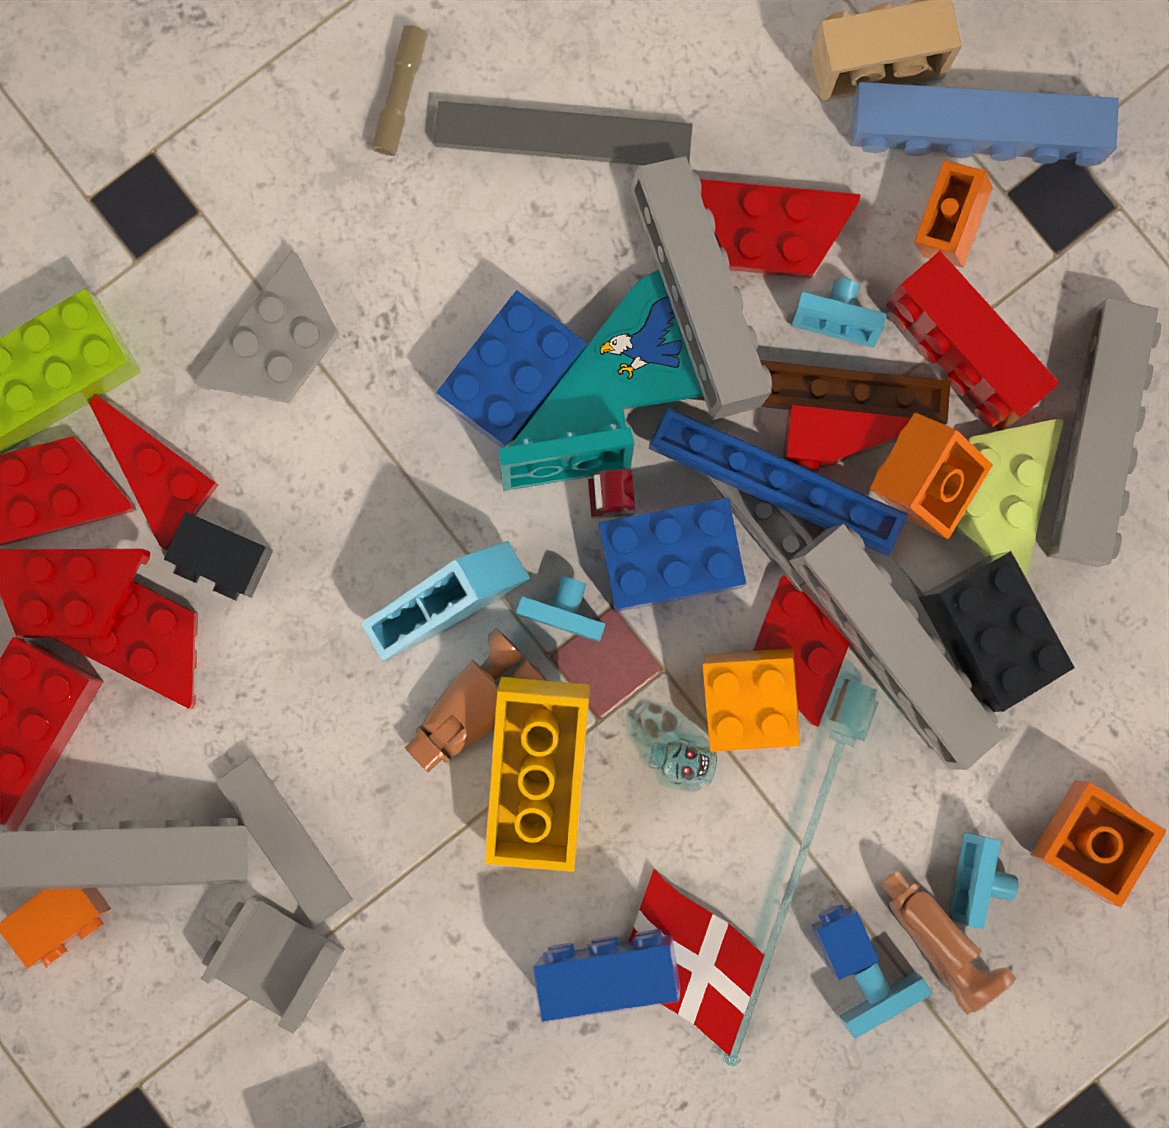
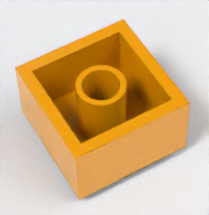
M793 648L705 654L703 674L710 752L800 746Z

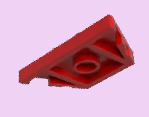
M700 179V196L705 209H710L715 221L714 234L719 246L723 247L727 253L730 271L812 278L851 214L856 209L861 194Z
M74 436L0 455V546L136 511L135 504L131 499L125 496L113 482L112 477L94 460L81 441Z
M143 548L0 549V596L15 635L22 638H106L116 621L118 609L126 603L133 590L129 585L141 563L144 565L148 563L150 551Z
M781 576L752 651L793 648L798 710L810 725L819 727L850 644L804 591L800 593L786 576Z
M133 580L129 585L133 590L126 603L118 609L116 621L106 638H51L188 709H193L196 704L194 669H197L195 637L198 635V614Z

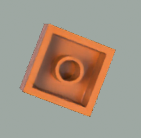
M914 412L907 426L901 430L897 443L885 463L877 470L875 479L869 489L889 506L907 513L906 520L949 540L993 464L956 429Z
M1075 780L1030 856L1102 901L1121 908L1167 830L1092 783Z

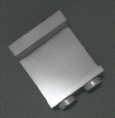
M257 896L246 900L245 904L238 901L225 921V925L229 926L230 929L222 943L215 940L202 960V964L206 965L207 968L201 979L207 983L215 978L282 1017L278 1025L294 1034L307 1016L345 948Z

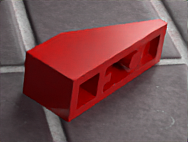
M792 405L787 413L783 459L818 473L819 467L825 468L896 442L901 430L907 426L911 418Z

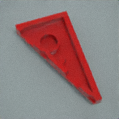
M95 394L89 402L90 407L159 546L168 551L185 512L196 516L218 487V484Z

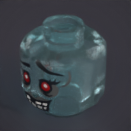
M676 730L667 733L661 743L654 742L649 756V767L655 769L656 779L661 786L690 793L699 791L704 784L709 785L713 780L717 766V752H710L709 741L705 737Z

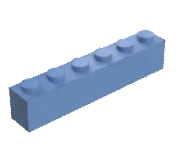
M859 82L853 96L851 146L862 147V150L868 153H882L888 149H905L904 152L913 156L927 155L931 151L947 152V155L952 158H968L973 156V154L990 155V158L996 161H1009L1018 156L1033 157L1034 162L1042 164L1055 163L1059 159L1075 160V163L1080 166H1096L1105 162L1117 149L1119 98Z

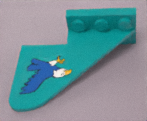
M659 270L646 275L630 289L514 441L507 443L505 448H498L503 491L593 477L594 473L602 471L631 470L635 443L632 428H627L624 409L704 397Z

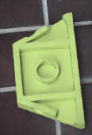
M1061 419L981 434L967 439L993 466L955 530L973 541L975 547L986 557L1012 551L1025 577L1064 422Z

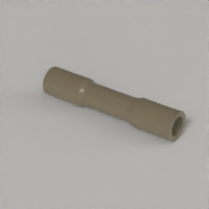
M406 25L403 27L394 60L395 69L371 149L375 152L387 156H395L405 123V110L428 36L425 30L416 26Z

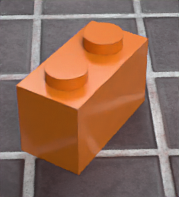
M946 160L943 161L914 240L923 257L930 259L941 250L954 266L964 268L993 189L986 170Z
M97 888L42 890L0 922V933L26 969L41 962L47 968L68 952L64 945L78 935L81 940H84L102 927L104 923L100 917L111 910V907Z

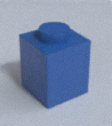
M842 904L831 907L818 915L820 921L811 925L832 973L838 980L880 962L858 912L852 907L844 909Z

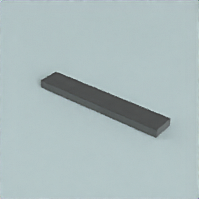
M438 101L434 143L435 147L632 165H648L686 156L689 163L693 123Z

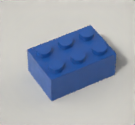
M516 290L441 385L436 394L442 404L497 446L505 448L507 443L514 441L584 351L586 342Z
M729 498L599 522L598 529L615 612L739 589L746 585Z
M661 929L635 933V938L630 942L618 943L617 936L591 940V945H588V948L574 950V943L553 945L547 947L548 951L543 952V955L533 966L542 1022L679 1001L681 986L672 935L662 936Z

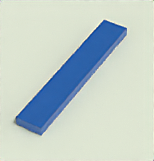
M667 407L649 443V449L823 528L827 529L844 524L847 528H851L859 534L866 547L888 557L908 516L903 511Z

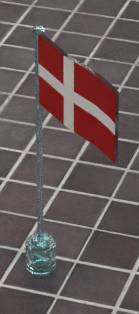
M844 678L842 687L836 688L823 727L831 729L829 738L837 742L764 953L729 922L679 893L655 868L652 871L628 942L633 941L635 933L661 929L662 936L672 935L681 990L679 1001L663 1003L661 1005L694 1024L726 1053L724 1054V1060L729 1066H737L741 1062L738 1054L845 744L854 747L856 739L866 740L879 703L875 701L877 689Z

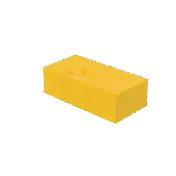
M501 677L496 702L485 864L574 872L590 684Z

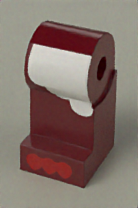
M632 470L594 473V478L588 479L591 519L634 515L635 498Z

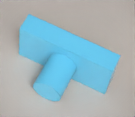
M839 278L834 281L830 299L806 292L801 293L791 327L874 348L884 328L887 314L856 306L859 284L848 278Z
M565 576L561 577L552 606L521 596L516 611L518 616L600 642L605 628V623L577 614L587 584Z
M964 832L949 910V917L952 921L969 927L984 929L990 897L1012 901L1016 897L1018 892L1017 876L995 871L1000 840Z
M876 963L853 974L867 1000L843 1013L840 1017L849 1033L856 1039L933 993L925 979L917 972L890 986Z

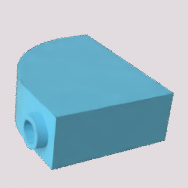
M509 541L455 559L360 624L383 662L455 626L529 580L530 577Z

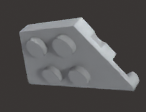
M293 250L290 252L195 379L194 383L201 389L233 392L236 395L258 396L273 401L290 403L340 334L297 253Z

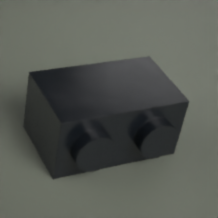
M185 512L163 560L176 565L173 571L174 574L194 583H197L200 576L215 582L212 591L237 601L239 594L253 597L273 550Z

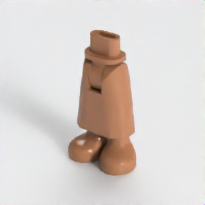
M495 628L488 636L490 654L486 661L480 666L472 659L434 704L422 726L416 729L418 735L405 746L408 753L427 772H430L442 760L447 763L451 757L471 747L495 729L498 691L495 679L524 656L498 628ZM528 659L520 664L509 677L548 681Z
M897 870L880 883L893 899L889 902V905L899 923L928 958L940 979H945L955 995L958 1005L966 1015L986 1006L1017 979L1007 968H998L988 973L979 972L970 962L982 950L957 927L933 896L927 892H919L917 890L919 887L917 882L910 885Z

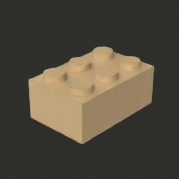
M913 0L910 4L896 7L892 3H883L870 8L865 13L851 15L848 11L834 13L824 21H821L810 53L820 101L854 96L859 82L910 85L945 78L962 44L952 0Z

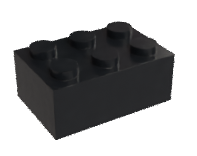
M1012 551L988 556L918 597L956 668L962 671L971 682V692L979 702L986 704L993 712L1008 710L1075 668Z

